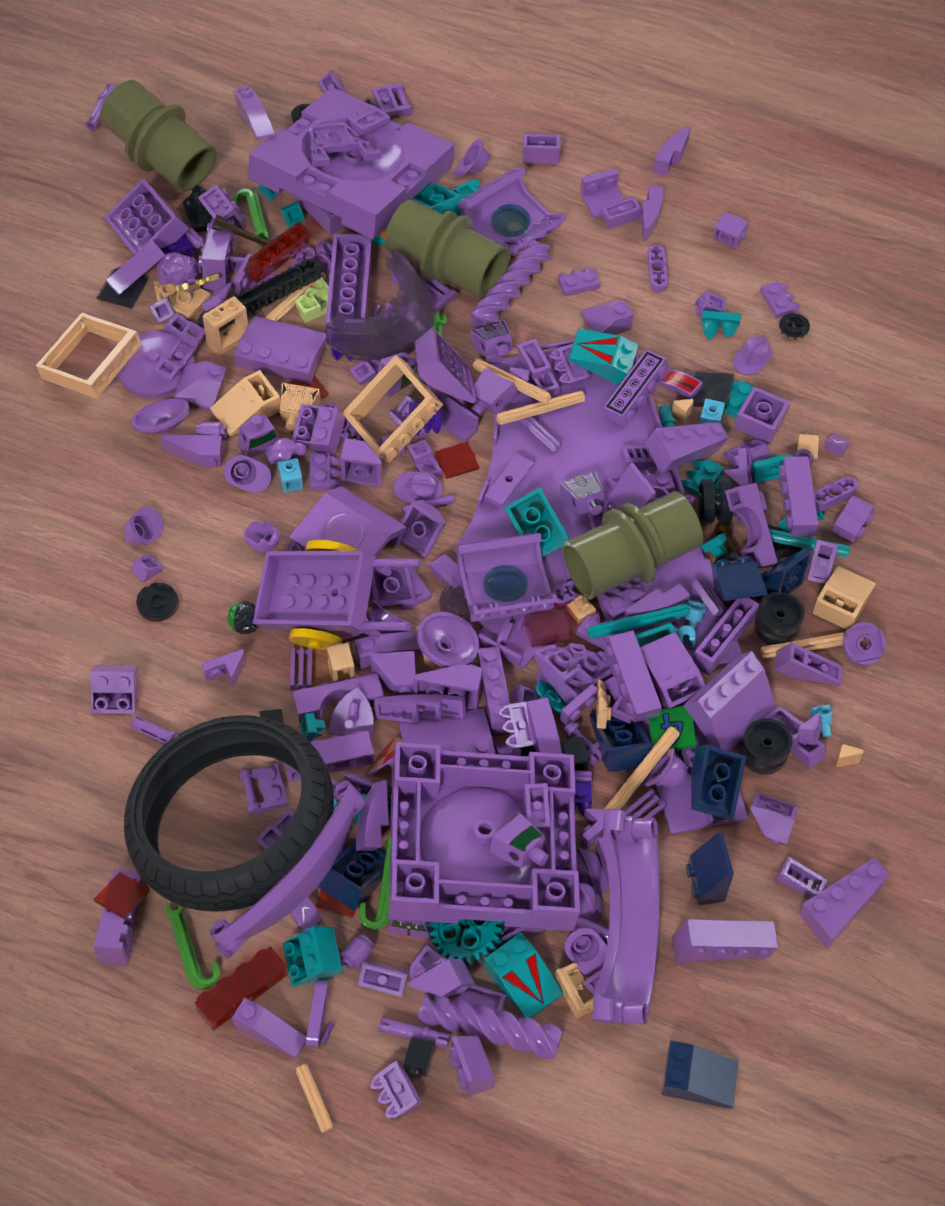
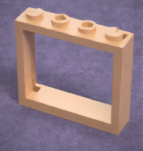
M81 313L39 361L36 367L43 380L97 399L142 346V343L135 330ZM88 332L119 342L88 380L56 370Z
M395 355L342 414L375 454L389 463L410 442L416 433L424 427L429 419L436 414L443 404L428 386L421 382L418 375L407 362ZM405 374L425 399L392 435L379 446L360 421Z

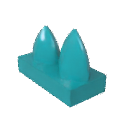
M703 310L701 315L702 328L708 340L714 337L719 325L722 326V330L728 338L732 337L741 322V314Z
M773 453L770 459L755 460L752 463V480L755 483L779 478V465H782L784 457L792 456L790 454L781 456Z

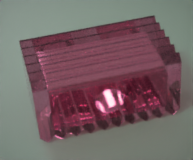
M553 608L541 614L533 612L528 617H525L524 626L531 647L571 639L573 636V626L567 608Z

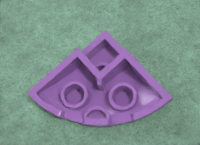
M570 643L567 647H557L556 644L543 647L533 654L547 680L567 704L572 702L591 684L597 687L598 679L604 683L613 676L602 651L594 653L586 650L585 645Z

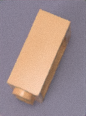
M235 296L203 315L207 346L218 357L237 346L248 327L246 307ZM235 318V323L219 332L221 326Z

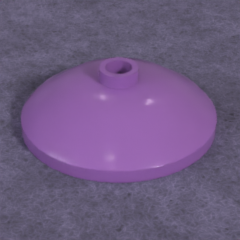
M179 398L157 401L139 410L132 417L131 424L133 429L140 433L165 434L176 428L187 417L190 407L187 401Z
M448 612L432 613L425 617L418 627L417 642L419 648L430 661L441 667L446 668L460 664L468 665L478 653L479 640L475 630L466 620L458 615Z

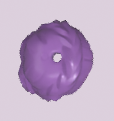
M280 438L267 448L266 455L271 464L289 460L290 458L296 459L305 454L306 445L301 442L295 443L288 438Z

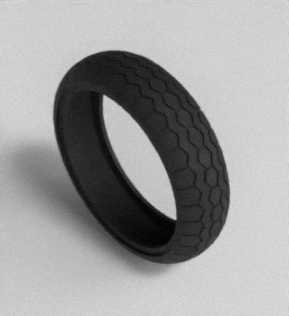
M238 715L216 718L197 724L164 744L145 764L131 788L124 814V836L130 859L142 879L155 892L180 906L206 912H224L252 906L266 895L303 858L332 816L334 811L332 781L327 766L316 748L298 731L281 722L265 717ZM255 755L282 761L300 774L301 795L292 821L283 834L269 848L245 863L223 870L196 871L176 866L160 856L158 835L164 811L180 787L204 768L225 759Z

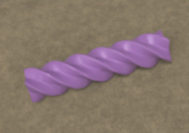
M532 240L526 250L518 256L517 260L498 279L495 286L487 292L485 298L470 313L472 327L480 328L500 321L499 312L509 310L510 299L521 296L520 287L531 284V274L541 273V263L551 261L548 253L549 245H542L536 240Z
M429 992L424 993L418 1018L428 1025H442L452 1032L465 1031L469 1036H478L479 1039L488 1038L497 1045H511L520 1052L533 1051L544 1059L556 1058L563 1033L557 1026L552 1024L539 1025L531 1018L517 1019L507 1011L493 1012L490 1007L483 1004L471 1006L462 998L448 999L446 996H439Z

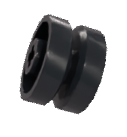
M712 479L700 480L698 511L701 524H712L715 517L720 524H730L732 522L733 512L729 509L725 491L733 488L730 479H719L716 487Z
M781 591L772 592L764 596L759 602L754 622L756 634L761 640L770 645L793 642L799 635L805 612L802 603L790 593Z
M763 718L752 722L746 729L740 749L741 755L747 756L745 766L761 775H770L780 771L786 764L792 746V735L784 724L771 718Z

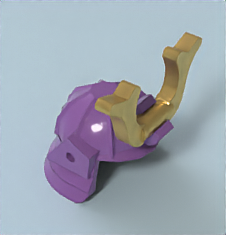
M181 253L166 254L157 265L159 283L165 285L172 282L177 292L188 291L191 293L203 284L220 279L218 274H214L198 280L197 275L201 273L199 262L194 257L190 258V256H185Z

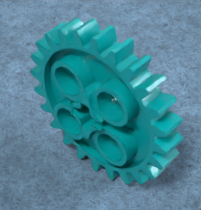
M459 919L458 924L433 922L431 927L435 930L431 931L430 935L435 939L431 942L437 947L435 950L442 954L443 957L447 959L451 957L453 959H462L464 964L467 960L470 966H473L474 959L482 963L481 956L485 955L487 957L489 956V950H497L494 943L502 942L497 935L504 934V931L499 928L504 925V922L485 921L482 925H477L479 920ZM452 932H456L455 937L448 939ZM477 939L473 946H468L471 940Z

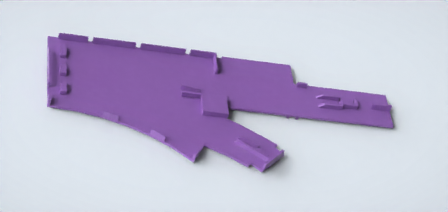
M574 340L541 345L540 348L542 350L557 349L573 344ZM554 350L544 351L543 353L551 366V372L559 385V396L583 391L585 401L532 416L561 442V448L557 452L549 449L519 420L499 425L496 421L497 414H494L493 453L487 481H485L480 493L475 515L461 540L457 541V544L518 536L519 534L504 507L538 488L542 489L570 540L601 526L603 514L607 512L608 496L611 493L606 478L623 474L625 471L620 456L621 447L646 445L645 442L654 429L663 428L651 394L648 396L645 405L636 412L634 420L629 422L624 428L606 419L603 411V406L618 388V385L588 370L589 380L572 386L562 383L559 379L565 372L554 370V367L560 360L549 358ZM637 352L634 358L632 368L639 360ZM498 353L486 355L487 363L505 372L510 373V368L512 367L525 369L521 356L502 359V355ZM518 391L519 394L499 413L540 401ZM517 453L534 462V466L501 509L484 500V495ZM656 465L638 468L642 475L646 469L656 474L658 468ZM677 469L669 470L675 487L674 491L686 497ZM596 471L604 489L605 505L598 515H592L591 512L581 515L577 514L561 499L560 482ZM562 547L542 557L550 590L572 581L563 559ZM702 547L655 568V580L648 584L641 581L638 577L630 582L634 585L638 584L646 596L657 588L664 594L680 583L690 594L689 600L701 603L704 602L693 588L692 583L696 579H699V581L707 580L714 589L711 563L709 559L704 558ZM500 573L491 577L488 593L499 600H513L522 595L525 590V584L522 579L514 574ZM625 583L616 588H619L622 591H624ZM613 589L605 592L604 594H607L610 597H612ZM716 592V594L719 596V598H720V599L722 600V602L724 603L723 598ZM556 594V595H557V598H560V600H563V596H560L559 594ZM600 595L597 596L604 620H611L600 603ZM554 606V610L477 621L478 624L484 626L477 635L479 646L483 648L499 646L501 658L524 670L533 658L534 652L546 647L560 607ZM706 607L702 623L697 622L695 632L696 647L690 648V644L687 642L683 644L692 660L696 649L722 618V616H714L708 607ZM685 616L680 617L678 626L675 627L679 629L682 626H688L689 620H685ZM647 625L625 632L633 630L634 634H638L651 629V627ZM738 641L714 670L725 668L737 656L742 655ZM689 700L684 701V702H682V703H680V704H678V705H676V706H674V707L683 706V705L686 704ZM649 719L639 721L651 742ZM694 721L697 747L706 744L712 746ZM696 748L675 751V756L679 758V761L682 760L688 767L690 782L686 787L680 790H669L662 786H656L660 800L666 805L663 811L671 835L748 819L740 791L734 821L691 810V768Z

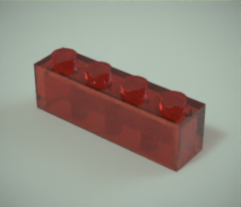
M298 221L252 255L244 268V272L258 284L306 248L312 233Z
M271 946L267 949L259 950L252 960L248 963L240 964L228 978H221L213 989L209 992L204 991L197 997V1001L194 1002L197 1012L212 1031L216 1030L233 1017L244 998L253 1002L289 975L287 965Z

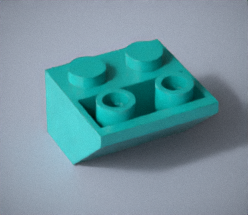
M313 926L283 942L291 987L316 983L317 980L325 981L343 972L334 928Z

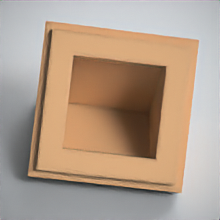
M693 399L673 401L672 415L682 423H685L692 412Z

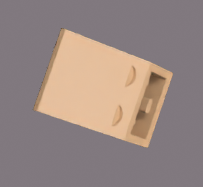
M259 370L239 381L210 410L217 420L222 422L223 426H226L227 434L231 437L239 433L240 426L250 421L253 415H266L269 418L279 413L281 401L278 393Z
M838 566L816 600L812 614L848 630L856 623L876 583Z

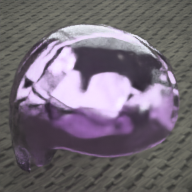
M452 585L445 587L439 599L440 612H448L460 616L470 624L472 621L462 587L452 588Z

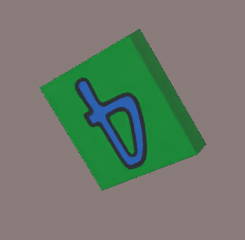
M684 706L661 709L659 716L649 718L652 748L669 727H673L679 732V736L669 749L674 748L675 751L697 747L694 720Z

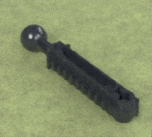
M307 259L292 268H288L286 271H282L279 275L276 274L273 278H268L265 282L262 281L261 284L255 285V287L249 288L245 292L242 291L239 295L234 293V296L246 307L248 318L249 314L255 313V311L261 310L262 307L275 303L276 300H281L282 297L289 296L288 294L294 293L296 290L302 289V287L308 286V284L320 279L323 272L322 266L318 260ZM210 309L208 311H203L199 315L198 326L202 327L203 329V315L211 311Z

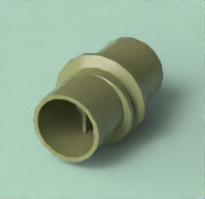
M128 80L118 85L104 101L100 110L102 124L125 143L126 155L131 161L136 162L141 170L148 172L156 170L176 189L187 192L192 190L195 185H199L213 169L217 158L216 149L185 123L186 113L181 106L175 104L170 106L164 105L135 80Z
M413 199L405 201L398 207L389 221L385 233V248L389 252L420 267L422 278L431 283L436 279L444 285L452 283L481 299L485 298L487 292L495 286L498 279L506 273L509 267L511 257L509 248L473 230V221L470 217L466 215L458 217L453 211L441 214Z
M673 491L639 508L633 504L625 503L617 507V509L613 508L605 512L602 517L601 526L563 543V559L577 589L584 597L590 600L626 582H631L637 577L646 584L654 581L656 577L655 568L702 547L703 532L699 519L689 501L681 493Z

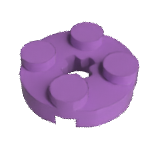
M863 622L851 626L844 632L842 645L844 653L850 662L859 665H870L877 662L885 651L886 639L883 632L876 626ZM862 638H864L865 641L869 642V645L866 646V650H863V647H860L859 643L861 642Z

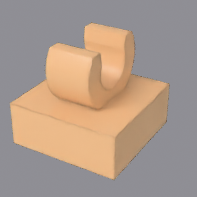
M583 595L575 598L566 606V610L578 624L583 622L587 615L591 616L596 613L594 606Z

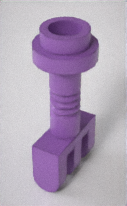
M571 721L564 729L566 735L569 738L572 735L577 738L584 737L589 762L595 766L598 760L593 755L599 760L602 759L598 742L593 744L579 730L581 725L578 722Z

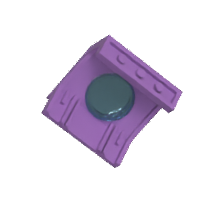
M523 167L511 169L457 202L462 215L470 217L473 221V230L507 246L511 257L527 248L532 240L538 241L561 226L560 223L566 220L564 213H549L527 191L521 178L525 175Z
M541 533L455 545L459 575L472 622L555 609L554 603L557 602V595L550 590L542 563L539 543L542 542Z

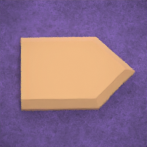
M154 281L157 301L168 296L175 313L180 314L187 320H191L203 308L202 304L211 295V293L200 287L191 293L188 291L177 292L172 282L161 285L159 281Z

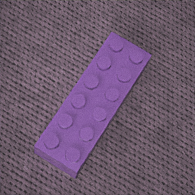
M334 234L326 313V333L329 335L328 337H332L333 332L366 333L372 239L365 235Z

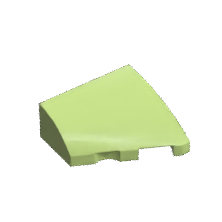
M322 276L317 280V284L312 288L309 287L305 294L295 301L298 312L305 323L327 313L329 286Z

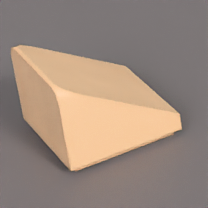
M799 434L797 451L806 449L811 452L813 460H817L819 436Z
M842 744L836 767L859 763L864 750Z

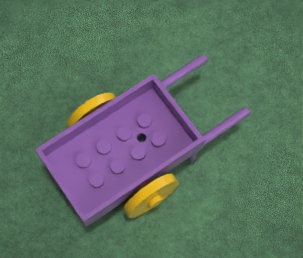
M310 540L307 542L306 551H266L252 624L264 629L290 630L289 641L311 649L326 651L327 647H331L335 643H342V638L327 633V631H361L375 638L380 637L378 630L409 631L411 629L409 622L365 621L373 573L377 571L385 576H390L392 571L387 567H421L422 560L376 559L375 556L365 551H358L347 544L329 540Z

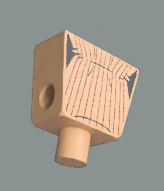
M282 383L280 414L281 420L287 421L286 428L288 430L294 431L301 404L319 405L321 400L319 389Z

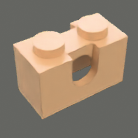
M335 643L331 647H327L328 668L332 683L339 682L345 678H355L354 663L349 644Z

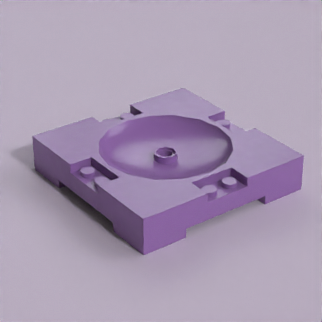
M331 87L302 111V117L287 130L281 128L275 133V137L268 138L249 154L248 179L277 193H280L282 190L288 191L341 217L342 225L374 239L388 226L394 212L402 203L411 200L426 185H433L451 169L455 144L411 123H407L403 127L390 120V123L363 136L359 134V138L363 141L370 142V147L381 151V159L365 161L359 150L355 149L348 152L339 151L327 154L330 158L328 166L313 167L309 136L310 126L345 122L350 126V121L347 117L348 113L358 115L357 109L367 111L366 105L368 103Z
M396 742L392 761L388 919L457 924L459 919L504 922L505 927L574 931L580 914L574 815V755L529 752V756L525 757L441 751V745ZM547 783L551 827L550 830H539L545 837L542 851L548 854L545 864L539 866L534 861H530L523 868H519L489 852L492 836L519 814L526 818V815L523 814L524 784Z

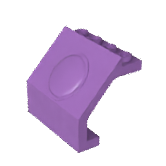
M340 486L326 492L289 536L292 540L287 551H306L307 542L310 540H329L347 544L358 551H365L376 557L388 542L395 546L400 544L406 526Z

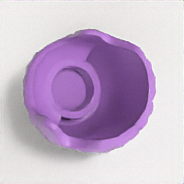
M254 521L246 528L244 540L253 551L264 554L266 551L273 550L278 545L280 532L269 521H265V523Z

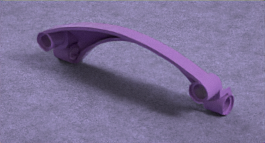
M342 781L335 787L333 795L340 801L315 839L313 845L288 874L234 922L229 924L225 919H221L211 927L210 935L217 941L214 947L225 957L231 958L246 940L286 917L314 891L328 873L341 850L352 819L366 804L362 795L349 781Z
M610 809L604 811L603 846L610 890L609 935L603 967L594 989L592 1021L601 1023L647 1024L657 961L660 918L657 822L655 818H635L634 816H625L624 811Z

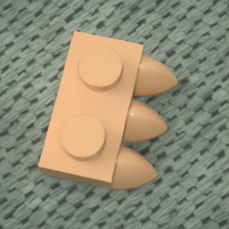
M598 679V693L595 703L597 728L606 729V721L611 719L610 695H606V686L603 681Z

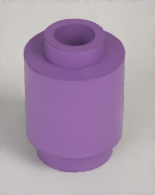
M202 422V424H197L196 435H221L223 441L227 437V428L223 426L222 422Z
M359 934L358 937L352 939L340 954L341 962L348 969H359L372 953L374 944L369 938Z

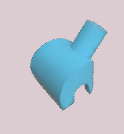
M689 600L687 601L689 615L685 616V620H689L688 626L694 628L696 632L697 622L702 623L707 606L705 603Z
M672 624L674 632H676L682 644L687 642L690 644V648H695L696 634L694 628L682 626L678 629Z
M830 705L812 707L810 709V717L812 718L816 714L820 715L823 738L831 737L830 725H832L833 711L831 712Z

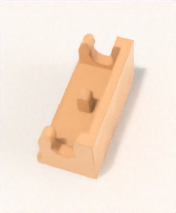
M577 963L556 970L555 980L564 993L563 995L575 1018L577 1019L592 1012L594 997L583 983L585 980L578 970Z

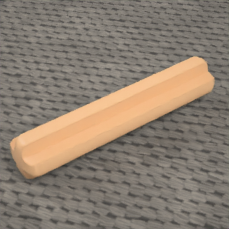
M303 1064L296 1068V1074L321 1132H328L333 1129L332 1121L308 1065Z

